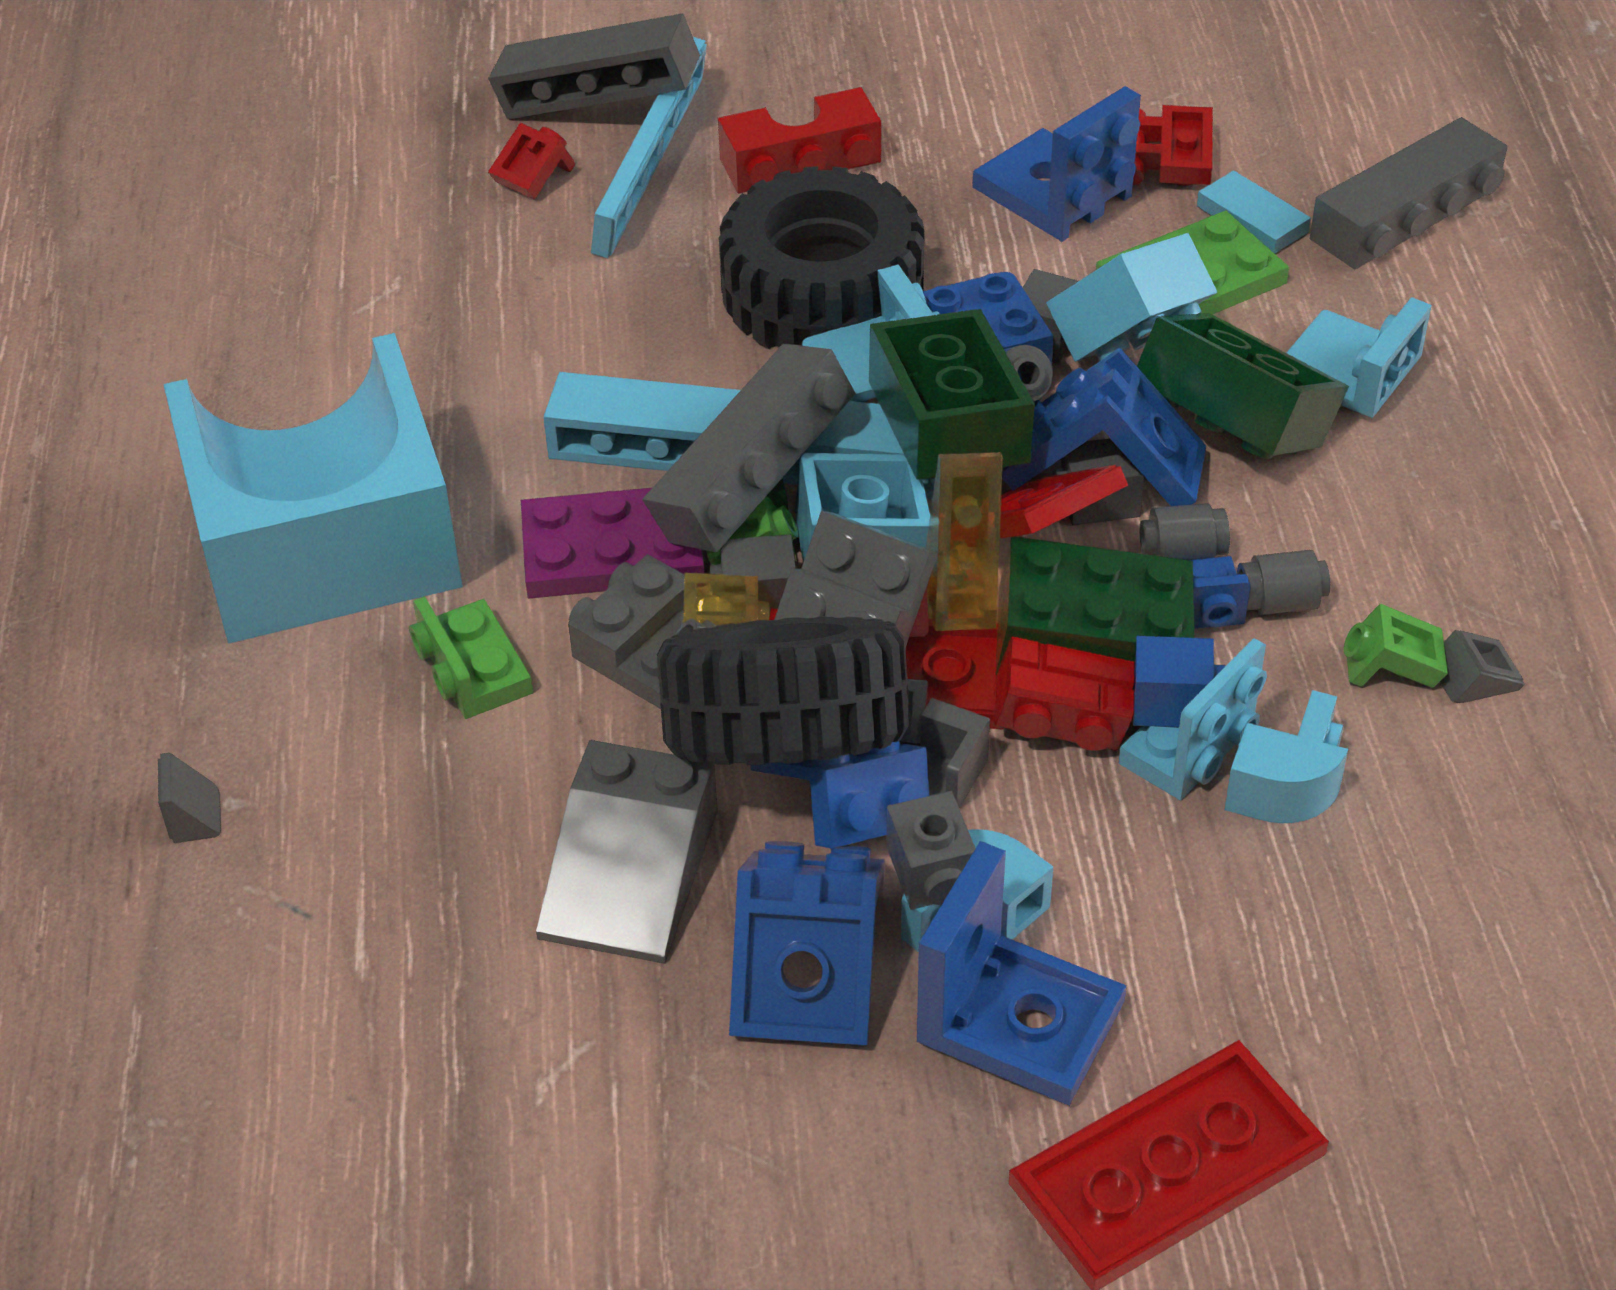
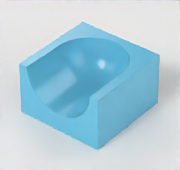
M395 333L372 338L373 353L368 373L361 386L343 405L316 421L294 428L256 430L233 425L216 417L204 408L191 391L187 379L163 384L199 536L228 644L463 587L446 484Z

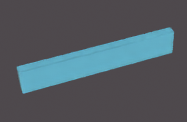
M693 37L700 58L686 90L662 93L656 97L595 212L591 246L592 254L608 258L609 255L612 256L702 81L707 48L706 40Z

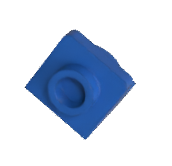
M1232 557L1191 560L1193 561L1194 629L1245 624L1251 586L1246 574L1237 575Z

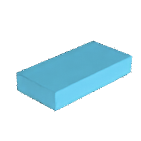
M1234 170L1198 192L1197 207L1212 216L1226 210L1274 254L1309 232L1311 217Z

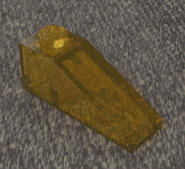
M1001 452L938 455L926 541L927 549L938 552L927 584L928 612L936 631L996 628L1003 466Z

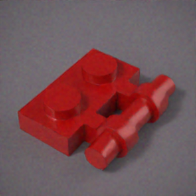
M1162 105L1161 117L1146 116L1144 110L1140 109V127L1137 133L1136 170L1133 176V185H1138L1143 181L1144 174L1148 169L1159 170V183H1175L1181 186L1193 184L1210 185L1213 167V107ZM1149 142H1160V144H1148V143H1149Z

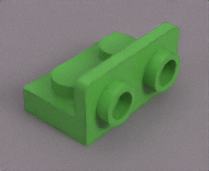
M425 596L413 600L417 623L409 626V632L415 650L421 660L431 658L434 663L431 666L432 675L441 697L444 700L453 698L465 719L533 694L530 674L485 599L438 616L435 615Z

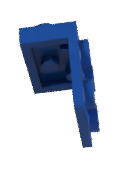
M1010 272L991 273L983 277L923 291L926 305L931 312L938 311L940 314L981 309L1004 350L1019 345L1034 346L1046 354L1052 365L1053 334L1014 274ZM1018 369V372H1017V373H1018L1020 379L1022 380L1021 372H1020V370Z
M899 741L892 742L890 746L882 749L874 748L870 749L867 753L858 755L848 754L835 759H815L788 764L780 762L750 765L752 771L810 780L815 846L830 849L887 835L888 805L929 796L926 747L900 744Z

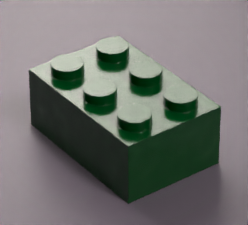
M981 309L870 324L869 384L916 480L925 478L940 479L952 474L985 469L1000 470L1007 466L1031 463L1035 403Z
M1211 313L1157 316L1137 364L1141 372L1172 407H1179L1180 405L1195 413L1194 421L1206 429L1219 433L1228 431L1243 439L1241 442L1243 449L1266 459H1272L1275 455L1286 453L1295 455L1298 451L1322 447L1349 388L1343 382Z
M1016 536L1011 537L999 585L995 675L998 674L999 666L1012 636L1037 641L1042 644H1052L1134 661V669L1137 636L1195 638L1193 561Z

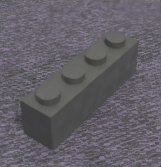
M684 13L505 45L488 79L506 118L513 119L686 90L700 54Z
M1460 117L1317 196L1310 240L1356 270L1371 260L1384 256L1390 249L1411 237L1419 236L1427 228L1446 217L1457 214L1462 208L1479 198L1492 194L1499 188L1504 178L1503 166L1508 145Z
M782 344L642 500L669 543L718 552L856 393L832 349Z

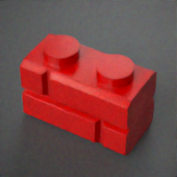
M1012 636L998 669L994 726L1015 730L1016 733L1027 738L1045 736L1075 742L1086 750L1109 749L1116 751L1123 740L1134 713V690H1132L1134 685V661L1052 644H1042L1037 641Z

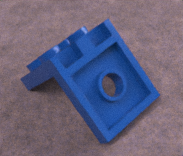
M1124 86L1053 130V133L1041 128L973 171L972 188L1063 242L1069 238L1070 225L1081 218L1088 223H1092L1104 215L1105 202L1112 197L1117 196L1124 201L1132 197L1133 176L1136 170L1137 133L1140 127L1139 110L1141 94ZM1040 178H1048V179H1050V180H1046V181H1045V180H1039V179H1040Z
M1118 348L1087 371H1084L1083 368H1077L1069 373L1058 384L1056 392L1041 402L1039 399L1033 401L1035 408L1031 463L1007 466L1000 469L998 474L1014 491L1103 430L1170 506L1192 505L1197 500L1206 445L1121 348Z
M788 841L765 842V849L754 851L739 868L737 875L729 1036L867 1045L869 1041L876 903L884 884L885 859L870 858L871 849L861 846L845 845L831 849L830 854L811 855L804 854L805 844ZM806 951L817 957L822 966V978L818 983L811 987L802 988L788 981L784 974L783 965L785 958L791 953Z
M980 841L919 942L917 1042L1070 1106L1125 1002L1127 985L1002 936L1001 923L1006 851ZM1035 1009L1045 1012L1053 1021L1042 1028H1030L1020 1023L1016 1017L1020 1013Z

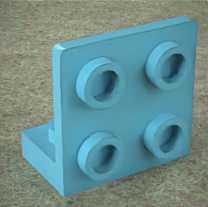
M1411 297L1396 316L1392 314L1387 316L1380 330L1329 310H1322L1287 351V354L1348 385L1349 388L1341 406L1373 418L1422 356L1432 305Z
M1253 638L1183 709L1179 727L1141 726L1120 747L1118 764L1180 801L1199 782L1203 785L1209 783L1218 772L1224 756L1235 745L1239 746L1246 723L1259 724L1260 715L1255 710L1258 695L1267 678V672L1262 670L1266 644Z

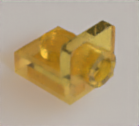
M685 573L683 623L689 619H694L701 624L709 620L716 625L769 620V602L758 601V576Z

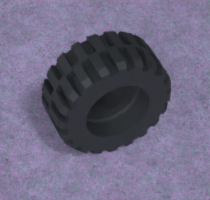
M818 166L803 167V171L791 174L789 170L777 173L772 181L766 182L761 180L752 185L747 191L748 195L742 193L730 206L729 211L722 219L719 236V255L723 304L727 313L733 318V322L747 336L752 334V338L757 343L768 349L773 345L780 347L782 344L802 346L803 340L807 337L859 324L882 316L878 270L899 265L910 282H917L923 291L925 232L923 221L918 216L917 209L905 195L901 196V192L887 181L882 184L879 183L872 174L861 171L857 175L849 173L847 168L834 166L832 170H818Z
M797 617L780 620H756L738 624L730 623L672 635L671 638L664 640L657 653L663 741L670 751L681 759L688 758L690 761L699 763L709 761L722 765L734 763L765 765L766 763L780 762L788 764L815 759H835L843 755H858L867 753L870 749H882L890 746L892 742H898L902 739L910 723L905 638L896 625L890 621L884 622L882 619L875 618L862 619V617Z

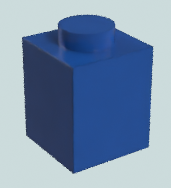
M1156 636L1136 637L1133 726H1180L1183 709L1226 666L1214 665V639Z

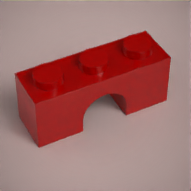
M862 87L814 97V120L804 125L789 126L780 124L770 116L766 107L718 117L720 160L738 194L747 192L752 185L761 180L766 182L772 181L775 174L788 170L793 174L802 172L803 167L818 166V170H832L833 166L853 169L880 163L882 121Z

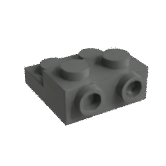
M821 511L801 569H791L774 620L797 617H862V619H882L884 622L890 621L896 625L905 638L906 648L938 552L833 512Z
M647 554L634 566L628 562L619 565L609 580L608 589L596 600L589 597L579 600L570 613L568 627L573 658L661 709L657 653L664 640L671 638L679 627L689 619H694L698 622L709 620L716 625L738 624L741 622L695 597L693 579Z

